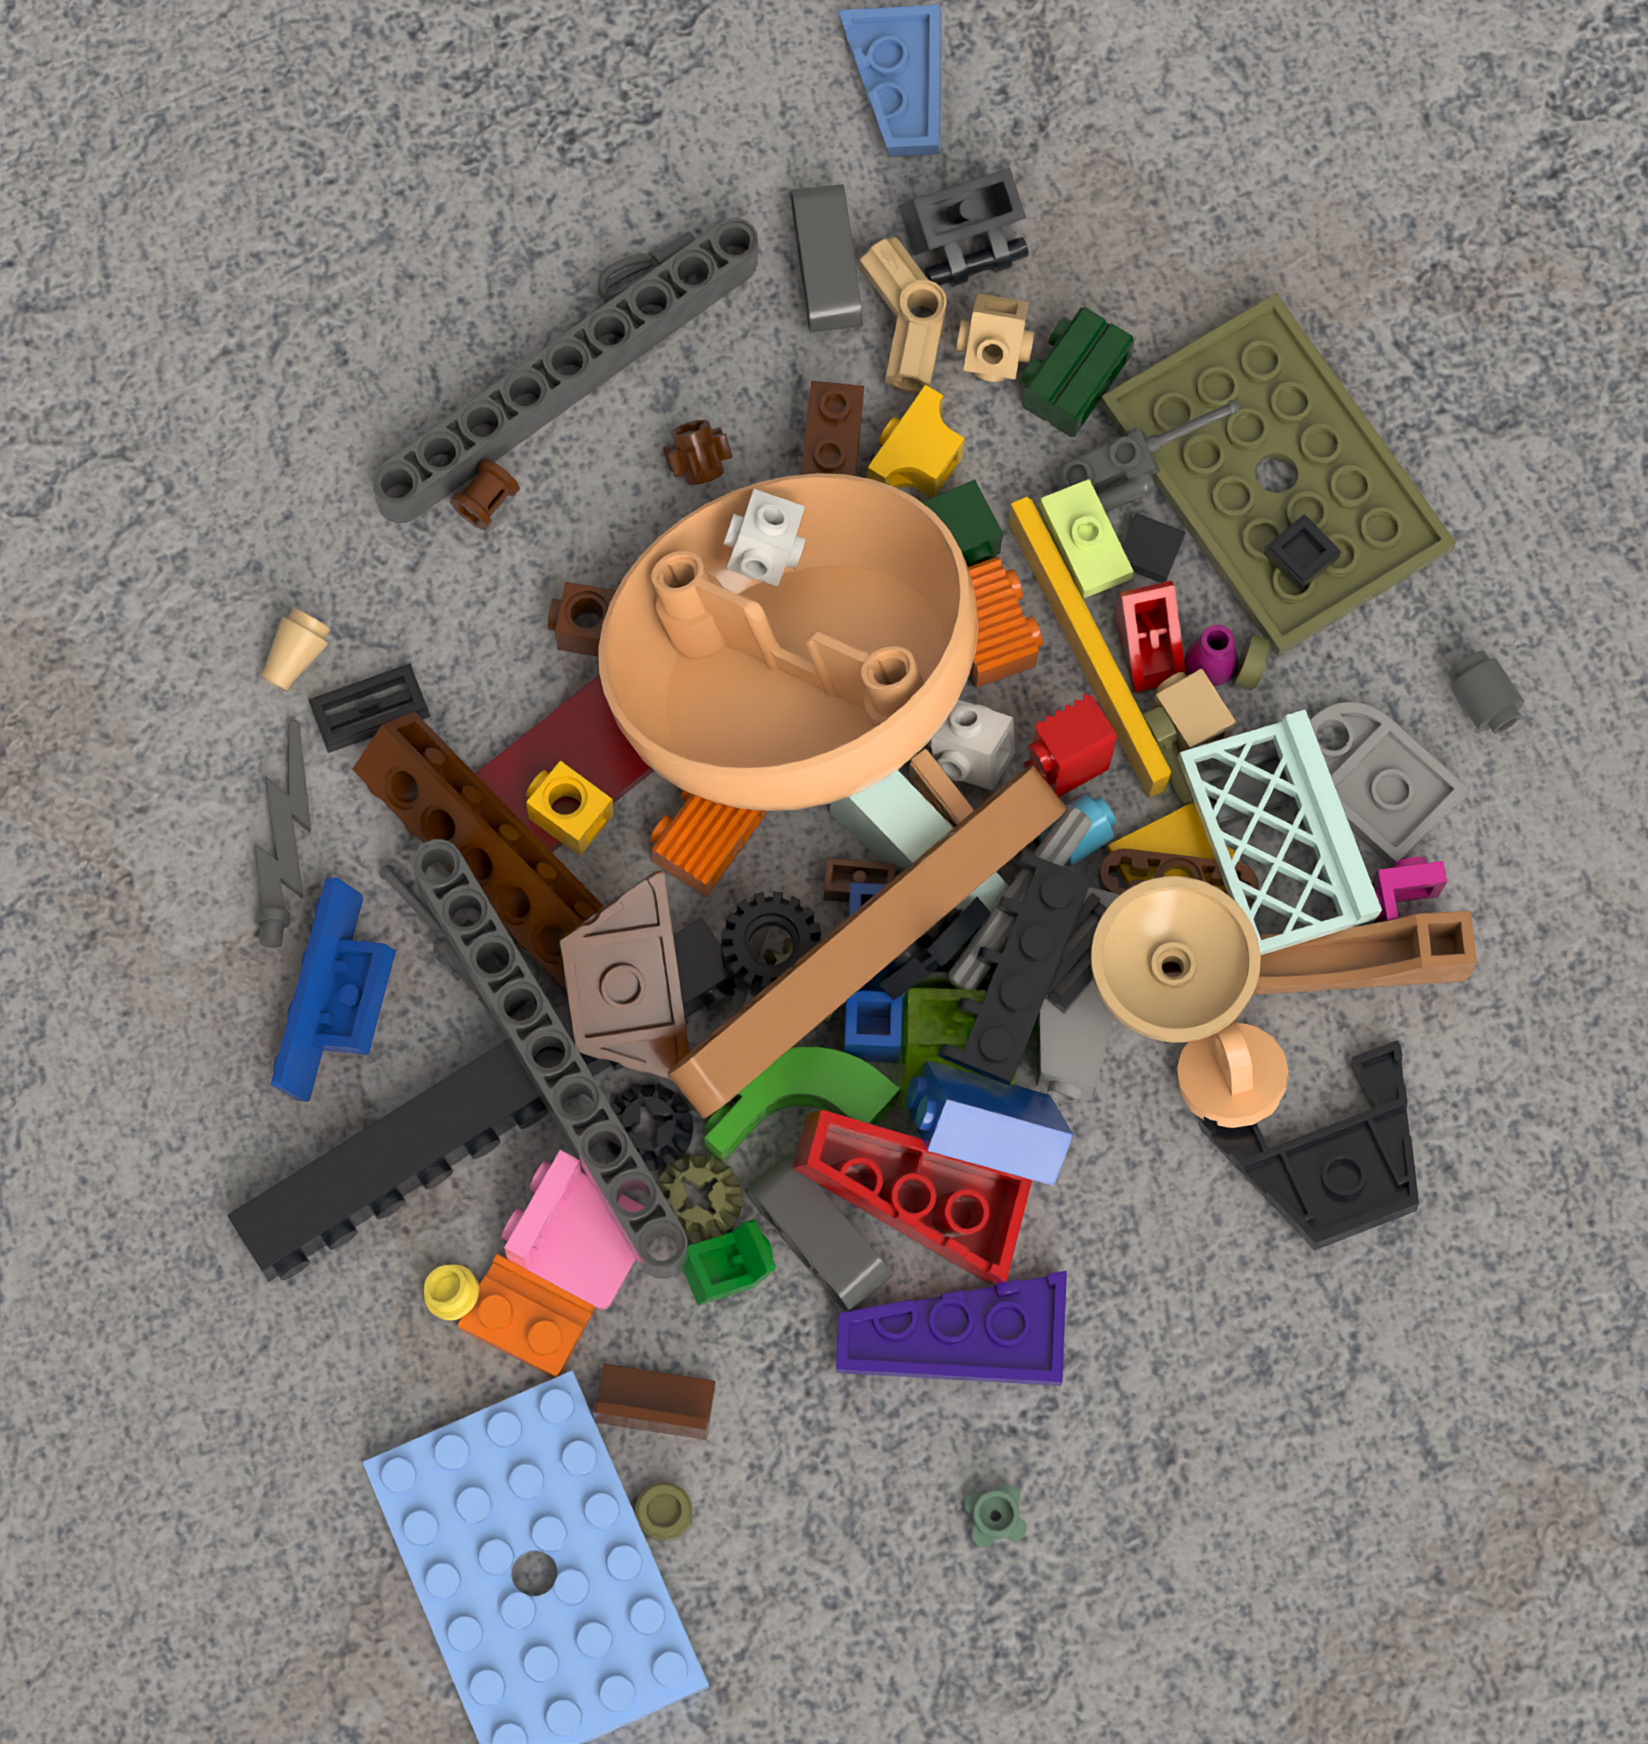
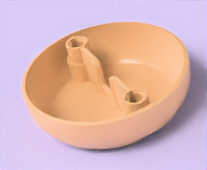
M823 473L792 475L758 482L706 503L679 520L660 535L640 555L624 576L610 602L602 624L598 651L599 674L603 692L620 730L642 760L662 778L687 792L717 804L751 810H800L829 804L859 793L900 769L931 740L954 709L965 687L977 648L979 623L974 586L963 554L947 526L931 509L917 498L896 487L863 477ZM753 489L805 506L796 534L806 538L796 569L786 566L778 587L727 569L733 548L723 545L733 514L744 517Z

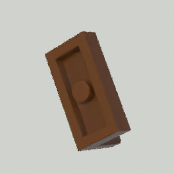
M603 1364L598 1400L594 1402L593 1408L594 1421L598 1424L707 1440L716 1381Z

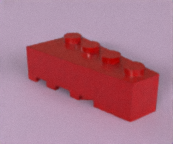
M822 1109L806 1115L792 1169L987 1284L1007 1281L1032 1179L927 1151L922 1139Z

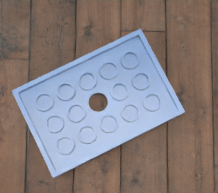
M573 1370L362 1462L479 1744H585L709 1688ZM533 1551L547 1554L553 1559L557 1567L555 1584L548 1592L539 1596H529L520 1592L512 1580V1570L515 1562L522 1555Z

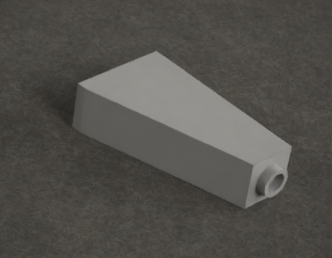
M1089 886L1083 903L1094 893L1101 899L1100 903L1108 908L1120 895ZM1092 914L1066 944L1058 966L1098 921L1095 915ZM1091 948L1055 989L1060 995H1064L1091 963ZM1094 980L1065 1014L1044 999L1036 1019L1037 1086L1047 1088V1094L1063 1102L1078 1103L1080 1098L1091 1101L1115 1018L1102 1001Z

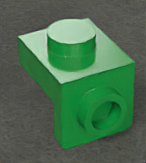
M752 1219L743 1222L731 1233L689 1245L688 1261L683 1272L699 1306L756 1287L775 1271L776 1265L773 1260V1250L769 1240L761 1233L756 1220Z

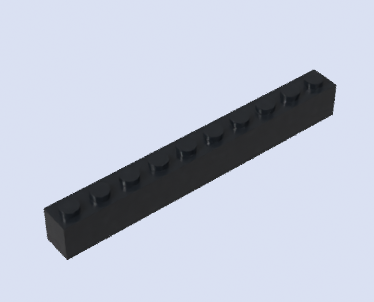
M702 917L673 934L686 1025L689 1022L687 1017L704 1006L707 1011L714 1010L726 1003L735 993L733 990L736 986L735 978L732 975L728 976L724 969L721 944ZM567 1001L554 1009L573 1041ZM506 1039L229 1213L227 1217L267 1281L269 1282L277 1276L281 1280L289 1279L309 1265L310 1261L307 1257L326 1245L329 1250L344 1245L358 1233L356 1226L374 1215L379 1220L393 1214L405 1204V1195L421 1185L425 1189H430L442 1183L453 1173L451 1166L471 1155L472 1159H478L486 1155L500 1144V1135L516 1125L520 1129L530 1127L541 1120L548 1113V1109ZM546 1047L536 1054L534 1061L543 1068H552L562 1062L565 1054L556 1047ZM580 1053L593 1076L611 1065L614 1070L624 1067L614 1061L598 1059ZM581 1094L570 1095L567 1099H573Z

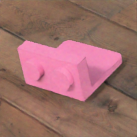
M559 1150L553 1163L544 1160L535 1173L529 1190L535 1194L525 1212L516 1209L507 1222L501 1237L507 1241L504 1247L508 1260L594 1305L596 1309L605 1310L613 1303L637 1259L588 1176L582 1173L580 1160ZM621 1194L618 1200V1204L629 1212H637L646 1207Z

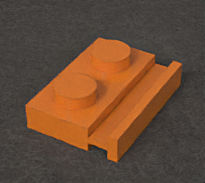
M496 1254L488 1273L483 1277L479 1285V1296L475 1306L468 1314L461 1317L457 1326L459 1330L554 1379L562 1374L596 1308L585 1300Z

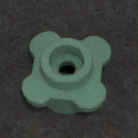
M1003 1485L998 1491H990L985 1494L974 1491L967 1496L964 1507L972 1516L974 1529L971 1533V1539L977 1546L987 1548L995 1540L1008 1538L1011 1541H1019L1024 1537L1027 1525L1019 1516L1018 1502L1020 1494L1016 1488L1010 1485ZM993 1511H998L1001 1514V1519L997 1522L992 1521L990 1518V1514Z

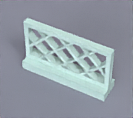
M1306 710L1285 715L1282 722L1179 753L1177 758L1228 895L1236 901L1250 919L1258 938L1260 955L1351 927L1369 925L1375 921L1382 909ZM1273 740L1280 758V763L1274 775L1244 761L1251 746ZM1243 749L1239 758L1230 754V752ZM1215 758L1233 767L1223 790L1202 781L1195 763ZM1283 769L1288 782L1279 778ZM1239 771L1268 785L1258 807L1228 793ZM1274 788L1295 798L1299 812L1292 825L1263 811ZM1208 796L1218 800L1214 809H1212ZM1223 803L1252 817L1242 840L1220 830L1216 816ZM1302 819L1307 832L1298 828ZM1257 821L1287 835L1276 858L1247 844ZM1293 838L1314 848L1318 861L1311 875L1282 861ZM1226 846L1236 850L1232 860ZM1241 854L1271 867L1260 891L1239 881L1235 866ZM1321 869L1326 882L1317 878ZM1276 871L1306 885L1295 908L1266 894ZM1312 888L1333 899L1339 914L1338 917L1320 921L1301 912ZM1245 896L1250 897L1255 901L1251 910L1248 906ZM1260 904L1290 918L1283 934L1261 940L1253 919ZM1296 921L1306 926L1291 931Z

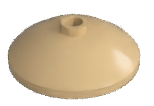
M1169 876L1154 878L1126 890L1112 902L1101 917L1091 947L1092 976L1096 989L1106 1007L1120 1022L1131 1030L1143 1036L1165 1042L1195 1041L1209 1037L1226 1028L1243 1012L1255 991L1260 973L1261 957L1259 942L1254 927L1246 913L1236 901L1219 888L1188 877ZM1166 962H1175L1180 966L1182 973L1177 977H1169L1163 972L1162 965Z

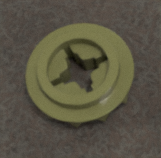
M688 1154L684 1158L668 1164L656 1182L682 1225L689 1243H699L725 1235L735 1225L741 1213L743 1203L742 1187L732 1168L717 1160L713 1155L694 1156ZM683 1181L689 1186L693 1185L698 1190L705 1185L710 1186L715 1182L712 1186V1191L708 1194V1201L711 1205V1210L715 1213L714 1215L707 1209L703 1210L698 1205L691 1209L687 1208L684 1212L680 1213L688 1200V1194L685 1190V1185L682 1183Z

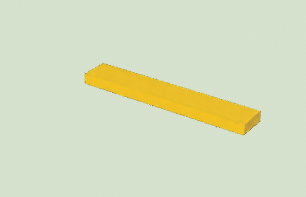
M1027 496L1011 503L1008 524L1148 799L1165 792L1171 770L1032 499H1029Z

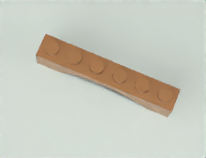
M1471 910L1413 914L1394 920L1351 927L1260 955V973L1253 995L1467 981L1477 965ZM1259 934V935H1260L1261 940H1264V939H1267V938H1270V937H1274V936H1277V935H1280V934ZM1166 962L1162 965L1163 972L1169 977H1177L1182 973L1180 966L1175 962Z

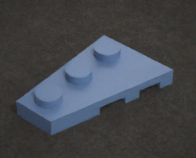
M940 4L838 10L889 157L941 154L942 11Z

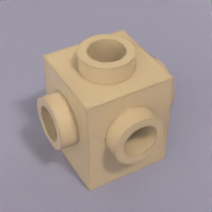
M977 293L972 320L962 319L956 351L966 352L963 371L974 372L976 377L986 381L998 382L1003 381L1005 378L1016 379L1019 361L1029 363L1035 332L1025 330L1029 302Z

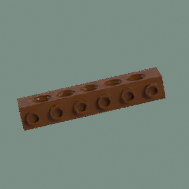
M415 711L382 724L352 770L367 784L370 792L380 798L404 823L406 829L423 843L433 839H442L456 846L504 927L514 937L517 944L522 949L528 951L551 975L553 981L566 991L559 937L604 906ZM441 862L442 866L449 873H452L454 867L447 862Z

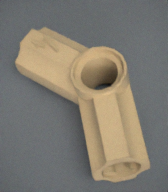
M897 237L892 239L885 238L873 245L859 260V268L897 318L885 383L895 387L898 391L917 394L921 392L925 385L931 387L940 337L945 324L946 295L937 283L926 278ZM916 307H926L931 309L934 314L927 318H919L910 311Z

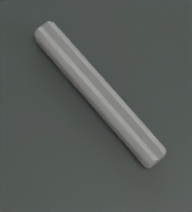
M1073 806L1067 807V810L1059 817L1033 855L1063 867L1089 831L1091 819L1079 809ZM1022 869L1004 894V897H1009L1022 903L1034 873ZM996 907L949 971V982L967 994L975 991L992 967L976 959L980 947H987L1002 953L1016 919L999 911Z

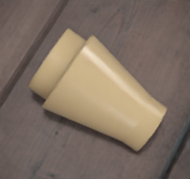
M293 608L287 618L281 617L266 665L260 677L288 692L293 682L328 645L325 639L331 629L312 616Z

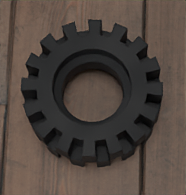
M773 891V897L764 898V893L760 892L754 894V900L747 903L746 899L737 904V911L735 913L730 912L726 918L725 929H722L721 954L722 959H724V969L728 976L732 975L735 978V985L741 990L744 987L750 989L751 996L755 997L821 941L820 925L815 923L814 913L809 907L804 910L800 906V899L792 896L789 901L783 899V892ZM775 926L785 930L790 935L793 941V951L784 962L776 965H767L761 963L752 955L749 943L752 936L759 929Z

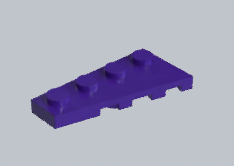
M1067 1271L1047 1274L1046 1277L1020 1281L1019 1279L997 1283L996 1286L964 1292V1290L944 1293L939 1297L923 1300H906L839 1313L835 1373L1061 1386L1063 1382Z

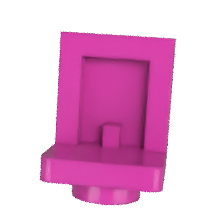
M1411 857L1394 863V868L1378 870L1372 885L1382 911L1375 921L1379 923L1398 919L1396 903L1439 897L1447 883L1443 861L1427 863L1425 857Z

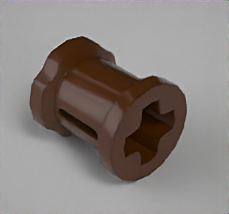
M483 459L478 464L479 473L462 493L456 492L450 504L470 524L481 530H486L492 522L490 517L507 496H515L519 492L520 486L501 466L491 460Z

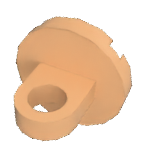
M1233 1021L1218 1033L1187 1043L1180 1055L1177 1066V1078L1180 1095L1192 1113L1203 1120L1205 1116L1210 1120L1217 1121L1219 1126L1234 1128L1253 1125L1270 1116L1280 1105V1099L1283 1097L1284 1092L1286 1093L1289 1071L1285 1052L1273 1036L1257 1026Z

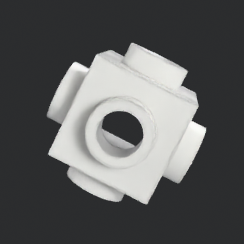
M753 489L744 517L733 514L723 545L733 548L727 569L778 587L785 567L796 569L806 538L796 534L805 506Z
M958 700L948 718L927 743V746L932 748V757L951 780L964 781L993 791L1015 754L1013 717L993 711L983 705H974Z

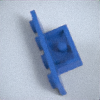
M326 878L321 897L317 901L313 928L308 946L302 956V969L295 995L288 1008V1021L280 1051L273 1065L272 1086L297 1101L308 1102L310 1100L323 1051L369 1055L396 950L385 943L352 941L363 902V895L339 878Z

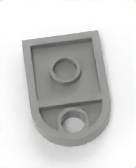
M1358 702L1338 703L1321 710L1310 720L1316 739L1317 732L1325 727L1337 728L1344 734L1346 745L1340 750H1327L1319 742L1318 744L1351 830L1393 868L1394 863L1404 859L1466 796L1470 789L1388 715L1373 706Z

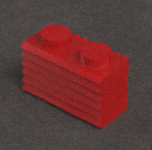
M1084 694L1083 701L1075 699L1073 706L1065 705L1064 712L1056 710L1055 716L1047 715L1045 722L1037 720L1033 742L1027 745L1030 758L1024 762V767L1026 769L1034 765L1057 796L1061 797L1109 770L1111 756H1113V749H1115V742H1117V735L1091 695Z

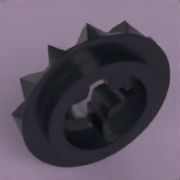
M636 1083L631 1089L616 1095L611 1107L649 1171L665 1169L668 1164H674L682 1158L691 1144L694 1125L693 1117L689 1113L690 1109L680 1093H675L664 1087L661 1083L654 1085ZM646 1106L647 1112L651 1113L654 1120L663 1118L665 1121V1125L657 1128V1147L652 1146L651 1139L648 1140L644 1132L635 1133L631 1131L633 1127L641 1123L640 1114H642L641 1107ZM607 1141L610 1150L618 1158L621 1148L616 1143Z

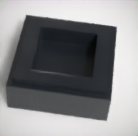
M1136 513L1122 546L1134 573L1160 583L1166 582L1186 532Z
M1304 514L1268 544L1263 554L1301 591L1339 559L1341 551Z

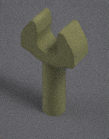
M1159 706L1142 714L1171 770L1169 780L1182 806L1193 802V798L1177 758L1180 753L1175 743L1177 741V731L1162 706Z

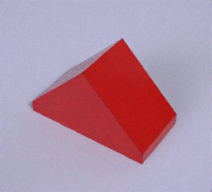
M1168 581L1119 592L1113 620L1134 692L1158 688L1161 683L1180 672L1186 674L1174 583Z

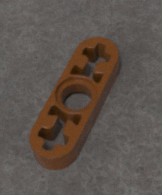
M1117 849L1109 853L1103 860L1098 873L1099 888L1119 895L1131 887L1147 881L1132 879L1128 888L1118 887V878L1109 876V873H1116L1119 864L1128 865L1129 873L1133 876L1147 877L1149 866L1157 867L1154 878L1163 877L1170 870L1181 869L1186 871L1193 879L1203 882V872L1211 873L1212 876L1209 884L1225 885L1216 859L1134 849ZM1237 862L1235 871L1239 881L1259 890V882L1255 872L1249 866ZM1245 896L1248 906L1251 908L1254 899Z

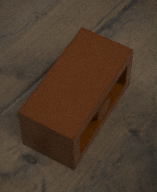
M827 857L824 900L849 902L850 883L888 884L894 879L895 864Z

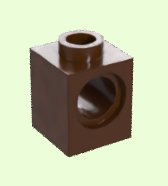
M565 581L562 599H552L548 617V630L555 631L557 650L599 657L598 647L602 624L616 590ZM583 613H594L601 617V621L591 628H582L574 623L575 619Z

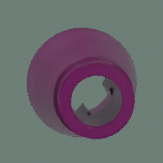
M1212 625L1191 643L1185 654V667L1188 674L1191 675L1203 669L1213 686L1222 685L1234 676L1238 667V656L1234 644V636L1227 627Z

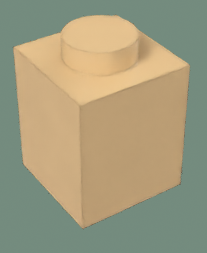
M1203 669L1189 676H1186L1184 672L1177 673L1158 686V693L1155 695L1152 709L1162 706L1177 731V741L1175 743L1180 752L1232 736L1236 720Z

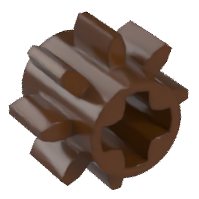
M695 420L676 427L671 432L674 444L663 447L669 470L673 471L674 477L684 475L686 483L689 485L704 484L719 478L724 474L721 461L733 458L726 433H723L720 427L712 430L708 420Z

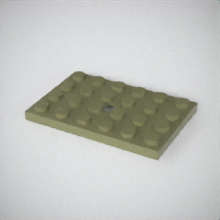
M1277 293L1101 396L1100 406L1122 437L1127 435L1126 432L1134 428L1137 431L1141 429L1146 434V437L1153 434L1158 436L1228 404L1229 400H1234L1238 403L1239 411L1236 415L1232 413L1170 441L1162 445L1161 449L1153 452L1160 472L1152 475L1159 490L1262 636L1270 640L1271 648L1277 657L1451 552L1455 547L1456 541ZM1268 458L1279 462L1288 461L1296 471V483L1285 492H1270L1259 484L1256 478L1257 466ZM1305 514L1337 546L1341 554L1339 559L1304 589L1299 591L1263 553L1268 544Z

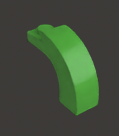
M823 1047L790 1048L731 1099L735 1103L733 1108L725 1104L713 1114L704 1127L708 1132L705 1137V1150L724 1163L765 1118L777 1111L790 1107L822 1109L877 1126L899 1102L900 1088L875 1067L846 1052Z

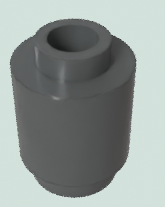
M1478 651L1457 663L1449 671L1448 675L1453 681L1451 690L1479 731L1491 729L1494 734L1508 729L1521 718L1518 710L1524 705L1525 701L1496 658L1490 659L1485 651Z

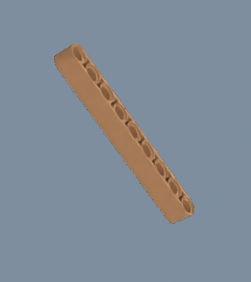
M1034 765L1021 771L669 1070L667 1073L702 1118H706L716 1112L1054 823L1067 810V807Z

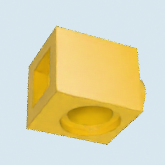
M559 761L550 773L546 770L540 772L530 784L525 795L529 798L526 802L528 818L578 856L585 852L614 816L612 798L562 761ZM561 797L575 798L581 804L574 813L568 815L558 814L551 808L553 803Z

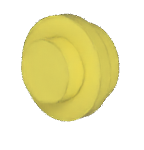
M461 1265L440 1266L428 1275L424 1283L425 1304L431 1313L442 1320H456L465 1316L472 1310L478 1300V1280L469 1269Z

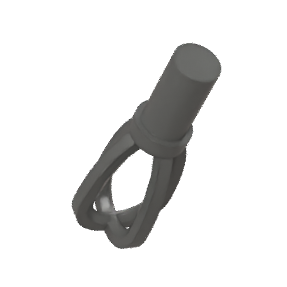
M688 231L660 249H653L648 254L632 255L609 265L601 272L598 278L597 292L600 298L606 304L696 238ZM627 267H630V268H628V269H626V270H624V271H622V272H620V273H618V274H616L615 276H613V277L610 278V276H612L613 274H615V273H617V272H619V271H621V270H623V269H625V268H627ZM650 268L626 287L615 292L608 291L610 287L620 281Z

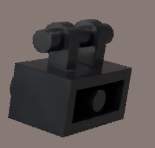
M1010 168L898 205L914 256L939 248L942 263L925 268L926 278L937 283L939 286L949 283L951 287L967 283L968 276L989 269L997 273L1011 268L1013 261L1029 256L1028 246L1023 237L1006 242L1002 230L1003 226L1026 218ZM982 234L985 249L963 256L958 241Z

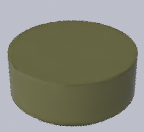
M1254 634L1249 635L1238 660V667L1233 676V685L1250 691L1257 687L1270 654V640Z
M669 1482L655 1483L641 1493L636 1503L635 1513L641 1530L646 1536L655 1541L669 1542L676 1540L691 1525L693 1508L690 1497L676 1484Z

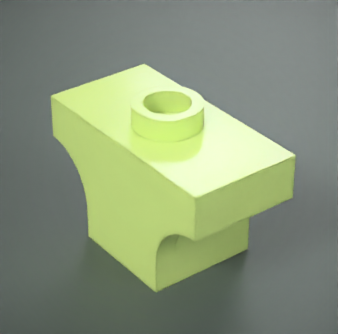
M1090 479L1040 498L1039 507L1047 530L1083 599L1132 579L1134 571Z

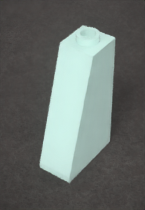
M898 770L859 793L830 803V814L884 863L895 864V873L897 875L953 829L948 821ZM995 872L944 917L947 919L959 909L963 910L977 896L988 910L992 912L998 904L1000 897L1004 896L1010 886ZM981 926L971 935V937L969 938L970 941L974 938V936L979 931Z

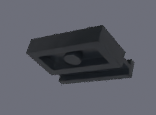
M977 896L963 910L959 909L944 921L942 919L939 920L890 962L894 968L879 983L880 986L894 1001L929 976L938 965L943 966L992 913Z

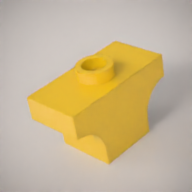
M925 385L902 419L899 420L893 417L878 441V444L882 447L868 466V479L896 488H915L931 498L937 496L962 460L965 442L963 436L948 428L941 419L942 394Z

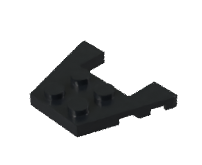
M1398 1040L1352 1057L1351 1068L1371 1107V1110L1272 1148L1267 1146L1257 1123L1229 1128L1219 1126L1217 1121L1210 1120L1205 1116L1204 1120L1199 1117L1198 1124L1201 1131L1314 1251L1418 1210L1419 1198L1412 1137L1410 1136L1408 1123V1102L1406 1085H1404L1402 1050Z

